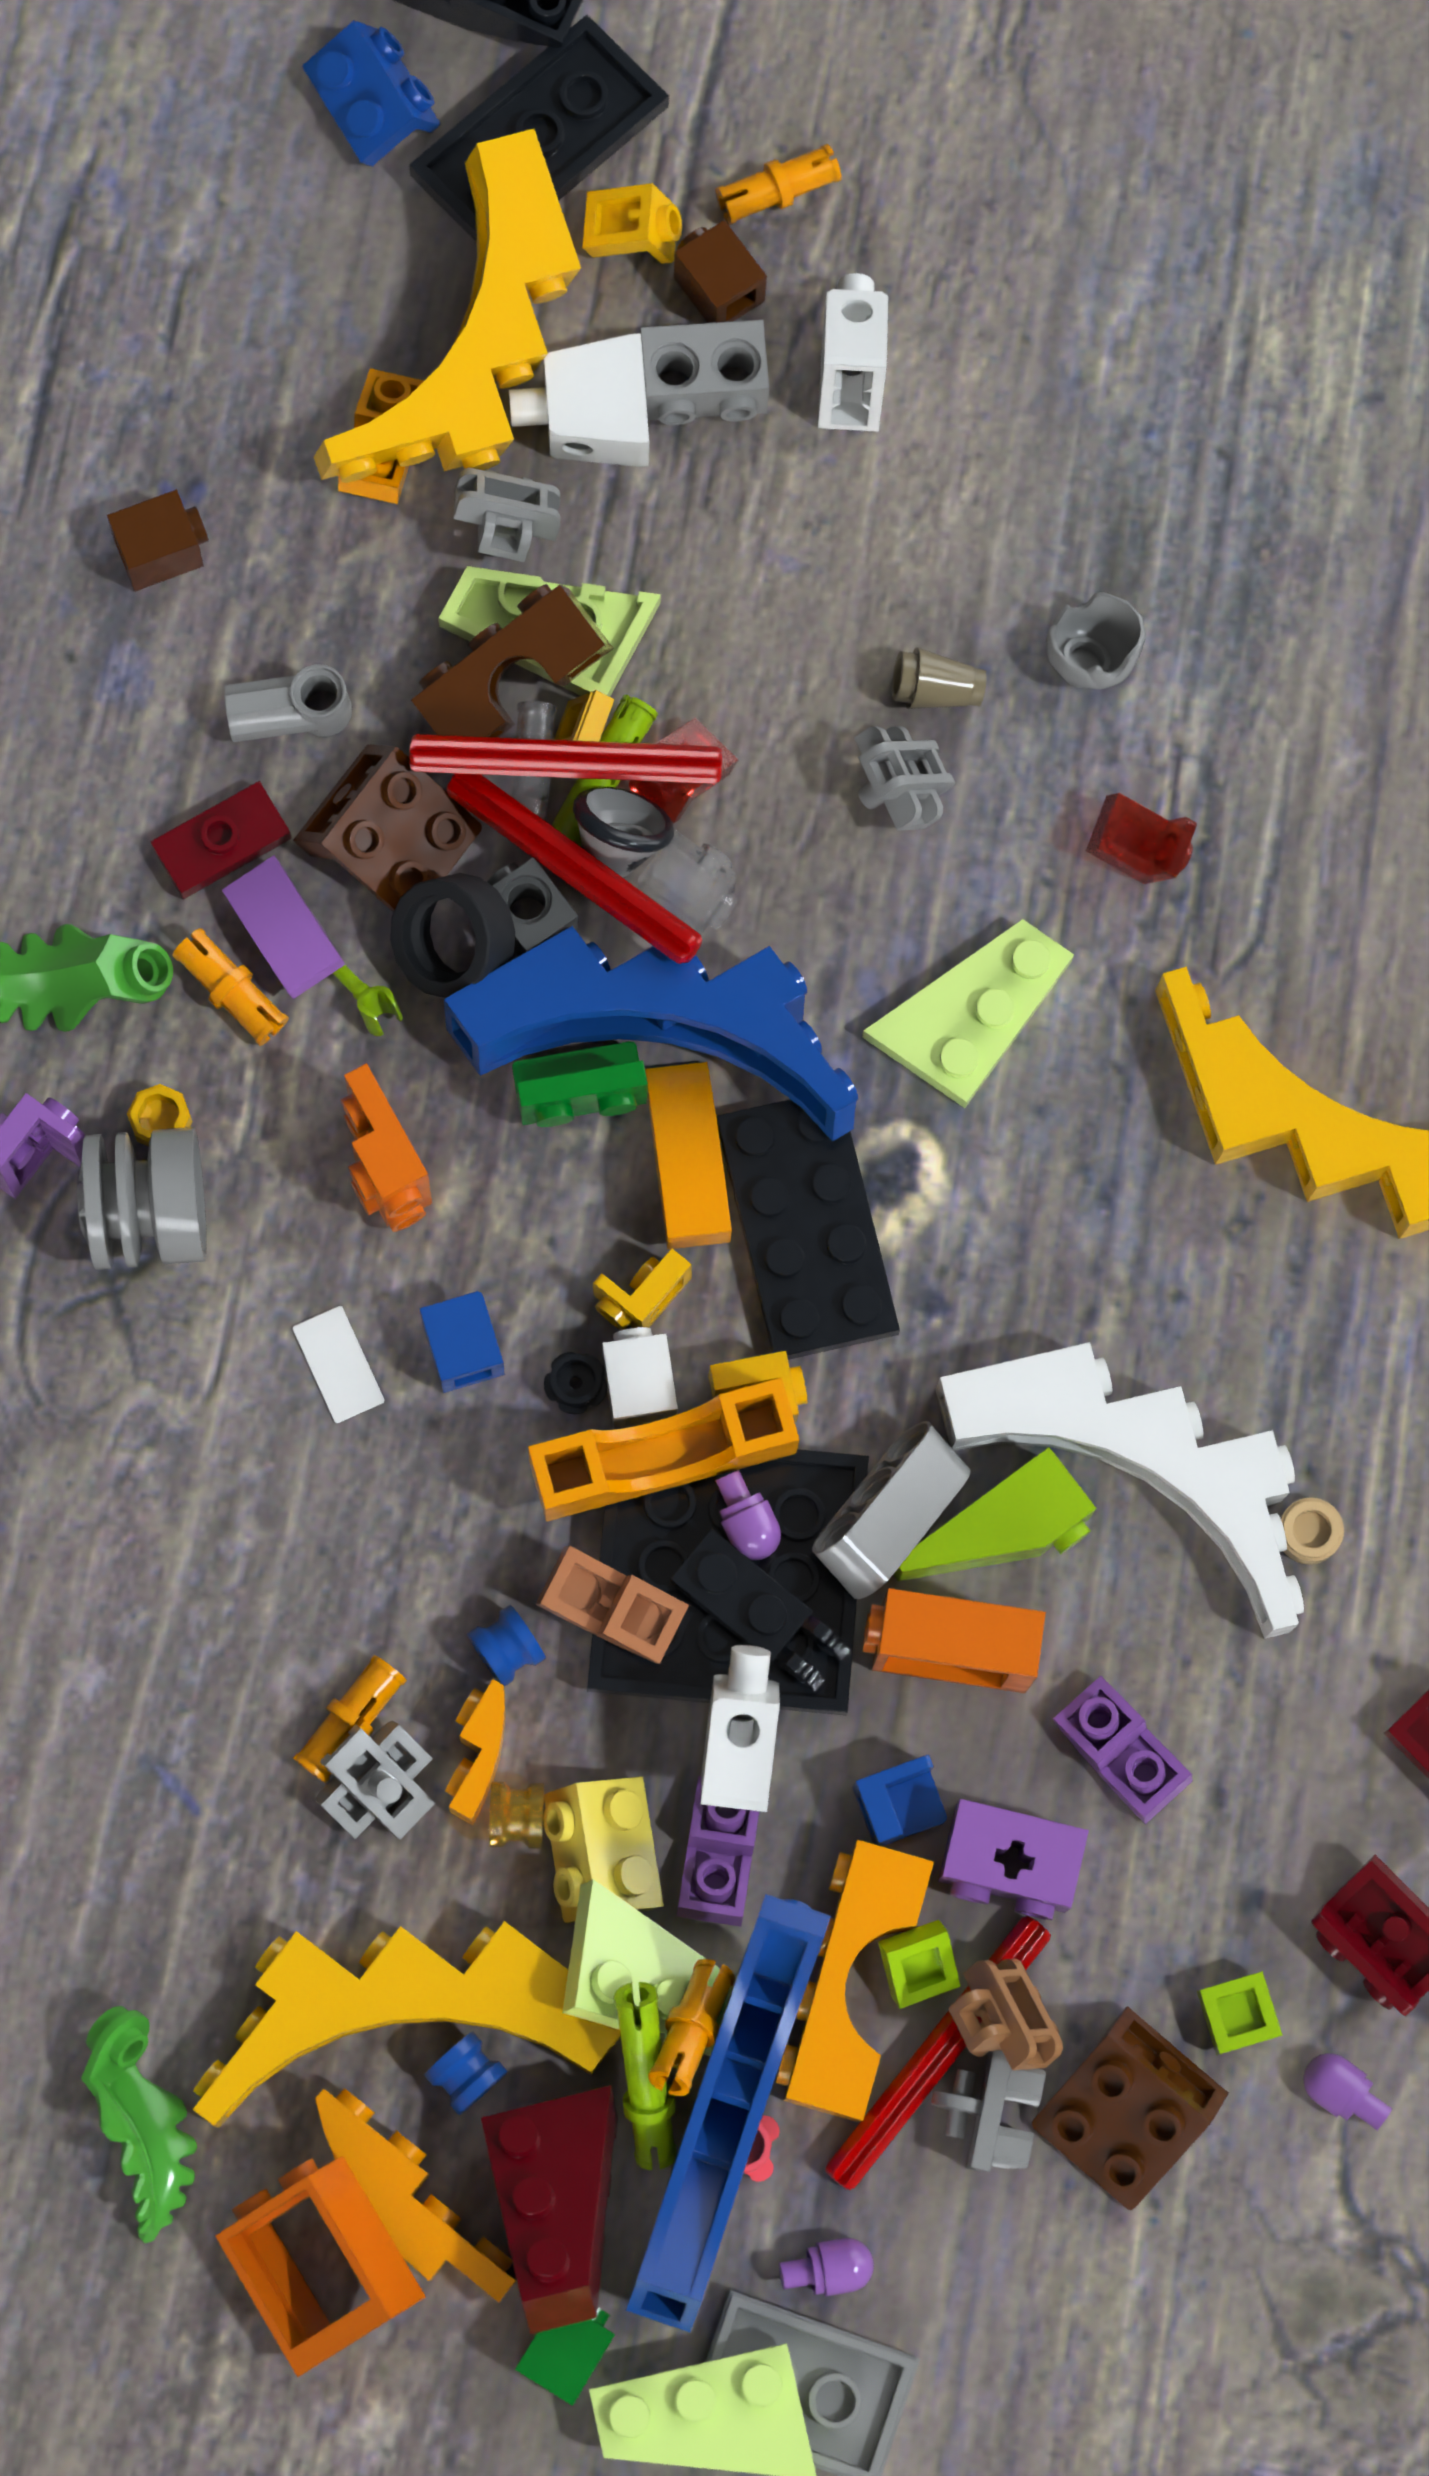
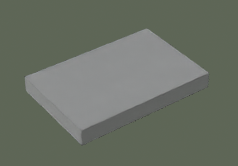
M730 2290L705 2362L787 2343L814 2466L838 2476H882L920 2358Z

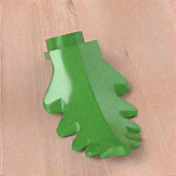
M64 924L57 928L52 946L47 945L35 933L25 934L22 939L21 954H17L9 944L0 942V1023L8 1022L16 1009L20 1007L23 1025L26 1030H37L51 1012L53 1013L58 1030L67 1032L73 1030L99 1000L112 998L139 1004L152 1002L165 993L172 981V961L168 953L155 943L113 934L93 938L72 924Z
M115 2006L107 2010L96 2020L87 2035L86 2044L92 2052L81 2079L96 2098L101 2131L110 2141L121 2142L122 2144L120 2164L124 2174L127 2176L135 2175L132 2199L135 2203H140L135 2213L136 2220L140 2222L137 2229L138 2237L144 2243H149L156 2238L163 2227L172 2223L173 2216L169 2212L183 2207L186 2203L187 2197L179 2190V2187L192 2185L195 2180L194 2170L180 2164L179 2161L184 2157L194 2154L197 2150V2143L192 2136L176 2128V2125L187 2116L184 2102L173 2093L144 2078L136 2066L137 2060L143 2055L148 2045L149 2020L137 2010L128 2011L123 2006Z

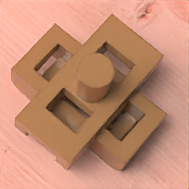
M1004 1959L998 1965L991 1960H980L963 1973L971 1991L962 1995L948 2009L970 2053L977 2057H983L989 2051L1002 2050L1012 2071L1046 2068L1061 2055L1063 2043L1059 2036V2030L1055 2022L1048 2015L1041 2001L1036 1986H1033L1023 1964L1019 1960ZM976 2016H980V2017H981V2019H982V2022H981V2023H979V2021H978V2019H977Z

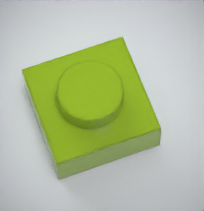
M939 1919L878 1941L890 1994L899 2009L961 1987L949 1934Z
M1263 1971L1197 1991L1216 2056L1283 2036Z

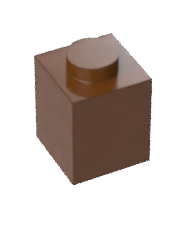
M725 220L709 230L706 227L698 228L679 243L674 254V279L707 323L734 322L765 302L767 275Z
M177 489L107 515L113 540L134 592L204 566L199 545L209 541L205 527L196 506L185 510Z

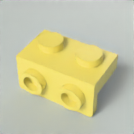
M643 1776L574 1783L545 1794L543 1824L546 1835L551 1840L556 1872L553 1883L554 1894L561 1905L562 1917L565 1923L576 1921L580 1886L592 1879L639 1912L664 1907Z

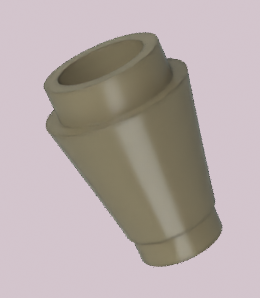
M918 647L914 649L913 653L899 652L892 677L893 701L905 702L907 709L980 706L982 704L986 689V671L984 669H977Z

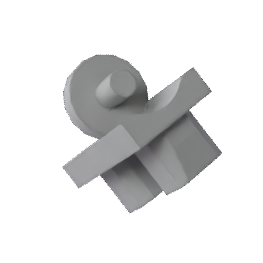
M1002 2050L989 2051L979 2100L972 2098L977 2073L957 2069L953 2093L933 2091L931 2105L949 2110L944 2135L964 2139L968 2115H976L966 2169L983 2173L990 2172L991 2167L1025 2169L1029 2164L1034 2133L1000 2126L1004 2100L1039 2107L1046 2072L1041 2069L1012 2071Z

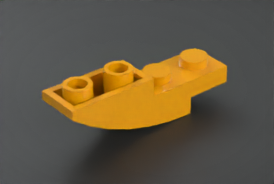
M323 2088L315 2098L324 2134L335 2160L341 2156L345 2158L402 2257L428 2281H432L448 2261L498 2303L501 2302L516 2282L514 2278L506 2273L513 2264L512 2259L484 2236L475 2246L454 2230L462 2218L432 2194L427 2197L423 2204L413 2197L430 2176L419 2166L427 2155L397 2130L387 2140L369 2126L367 2122L375 2112L346 2088H343L336 2098Z

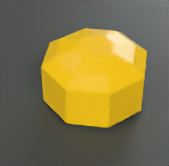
M162 1084L137 1092L127 1112L137 1142L148 1147L153 1130L190 1127L193 1122L183 1094Z

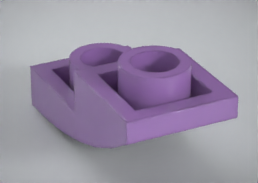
M275 855L222 889L241 922L292 999H295L345 965V962L320 922L311 912Z
M1099 1676L1053 1718L1054 1723L1077 1751L1144 1824L1148 1823L1193 1781L1192 1774L1147 1729L1146 1721L1102 1676Z
M698 1776L676 1917L741 1927L759 1811L702 1805L701 1776Z

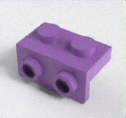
M25 1093L9 1116L1 1113L0 1189L16 1199L53 1149L80 1167L85 1134L76 1126L79 1119L56 1100L48 1097L41 1104L27 1093Z

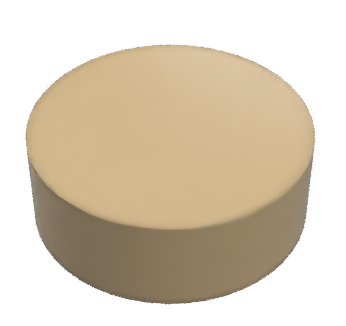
M1312 1497L1300 1499L1292 1503L1280 1517L1287 1542V1550L1283 1552L1298 1563L1307 1565L1321 1563L1331 1557L1342 1543L1344 1536L1342 1518L1335 1507L1325 1500Z

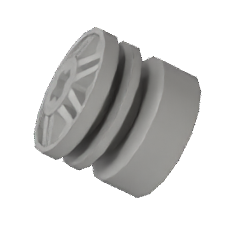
M195 1127L153 1130L149 1141L148 1159L136 1160L134 1148L127 1132H120L116 1135L115 1162H108L102 1134L85 1135L83 1138L81 1166L77 1173V1201L81 1232L89 1246L95 1270L112 1269L115 1239H121L127 1267H138L142 1251V1237L153 1236L163 1265L205 1262L207 1257L205 1196L200 1148Z

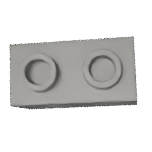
M763 320L641 327L648 420H659L666 425H683L692 422L696 417L721 416L722 419L727 421H744L755 417L757 413H767L769 379ZM729 367H739L747 371L750 376L742 381H730L724 378L721 372ZM668 371H679L684 373L689 380L681 385H669L659 377Z

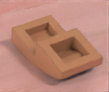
M570 1545L563 1548L535 1605L656 1664L661 1663L689 1607L688 1604L636 1576H626Z

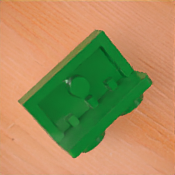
M632 1041L520 1060L512 1065L522 1126L535 1123L539 1127L559 1126L574 1120V1116L597 1112L602 1116H616L635 1110L637 1105L647 1104L648 1083L643 1060L639 1061L637 1046Z

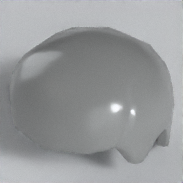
M1106 592L1094 593L1087 603L1076 608L1065 605L1055 618L1046 637L1045 645L1049 663L1072 686L1090 689L1113 687L1123 682L1129 676L1141 655L1146 639L1143 617L1129 601Z

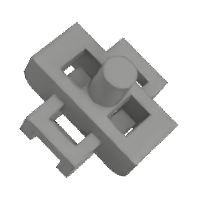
M466 468L459 473L454 489L453 519L478 524L479 553L525 562L532 536L552 541L556 540L560 528V514L558 512L560 491L553 485L535 482L529 478L507 476L488 469Z
M892 726L887 730L882 727H869L854 737L862 754L858 758L869 780V783L859 789L858 794L861 802L868 809L873 810L882 803H885L897 830L925 829L941 818L943 804L939 796L955 786L956 783L952 774L946 772L938 755L940 749L936 740L913 741L908 730L903 726Z
M395 1721L386 1723L372 1738L355 1724L348 1732L350 1736L331 1755L327 1753L320 1760L321 1764L334 1777L318 1793L316 1802L354 1839L376 1818L388 1831L401 1840L435 1804L413 1781L433 1758ZM396 1742L408 1753L407 1756L395 1745ZM386 1752L398 1763V1765L386 1754ZM376 1760L377 1763L357 1782L356 1779ZM406 1791L410 1796L390 1815L387 1810ZM349 1792L360 1803V1805H358L347 1793ZM338 1802H340L351 1814H349Z

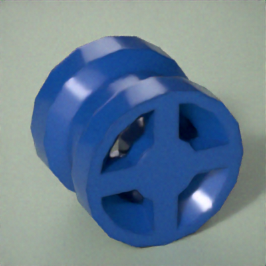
M512 1605L501 1610L498 1621L489 1627L477 1626L467 1633L469 1640L491 1674L504 1687L514 1681L515 1671L526 1664L536 1666L546 1659L537 1640Z
M472 2031L444 2054L424 2076L433 2086H442L451 2096L450 2106L460 2116L493 2088L508 2071L500 2061H490L482 2052V2041Z

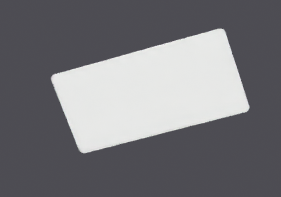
M342 1306L333 1308L293 1326L295 1336L335 1423H340L384 1403V1397Z

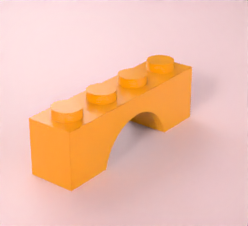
M778 1378L719 1394L698 1407L658 1421L615 1430L590 1429L528 1446V1454L545 1520L548 1522L797 1453L800 1439L783 1380Z
M861 1840L856 1841L851 1855L839 1852L829 1890L841 1894L834 1919L830 1918L818 1953V1956L823 1957L816 1983L808 1981L795 2018L805 2021L798 2047L786 2044L775 2083L787 2086L783 2101L860 2123L863 2121L881 2055L860 2037L850 2020L845 2000L847 1976L854 1959L868 1944L882 1936L905 1932L917 1926L934 1861Z

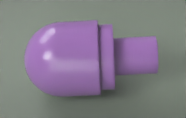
M739 1470L716 1480L728 1506L719 1512L723 1519L721 1524L731 1545L750 1560H762L769 1557L775 1552L780 1543L781 1530L768 1500L764 1501L761 1492L751 1496Z
M1332 2053L1322 2054L1315 2057L1307 2065L1303 2077L1307 2094L1314 2102L1336 2118L1341 2116L1347 2121L1354 2113L1378 2131L1392 2111L1391 2107L1368 2092L1373 2082L1366 2078L1367 2074L1344 2057Z
M852 2238L817 2242L814 2247L806 2249V2258L779 2263L783 2290L811 2285L814 2295L824 2294L825 2297L860 2290L870 2280L874 2268L873 2257L869 2249L862 2242Z

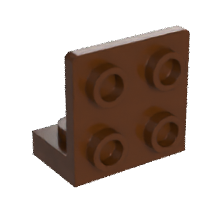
M367 744L293 841L311 857L336 860L394 912L400 897L416 883L447 876L481 832L482 825L466 809L450 798L447 792L428 774L411 770L409 757L397 746Z
M1127 2006L1110 2025L1096 2048L1032 2121V2127L1126 2209L1133 2210L1212 2123L1229 2093Z

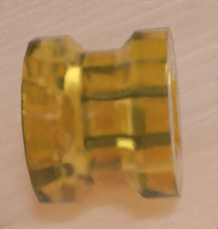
M491 1782L490 1848H503L508 1842H523L529 1849H542L544 1783H530L525 1789H511L505 1782Z

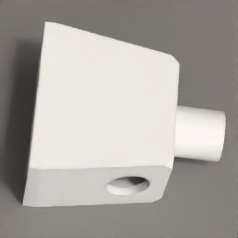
M851 273L844 275L838 280V289L826 292L821 348L818 428L879 432L887 368L888 295L883 292L874 291V281L864 274ZM843 370L863 371L855 376L843 374Z
M641 333L628 334L549 352L544 358L545 387L509 390L511 427L548 425L550 456L565 460L636 467L649 466V430Z
M749 1645L733 1646L728 1675L718 1674L713 1677L701 1770L702 1805L767 1812L780 1706L779 1683L768 1680L771 1652L767 1649ZM739 1714H747L752 1717L747 1719H739L734 1716Z

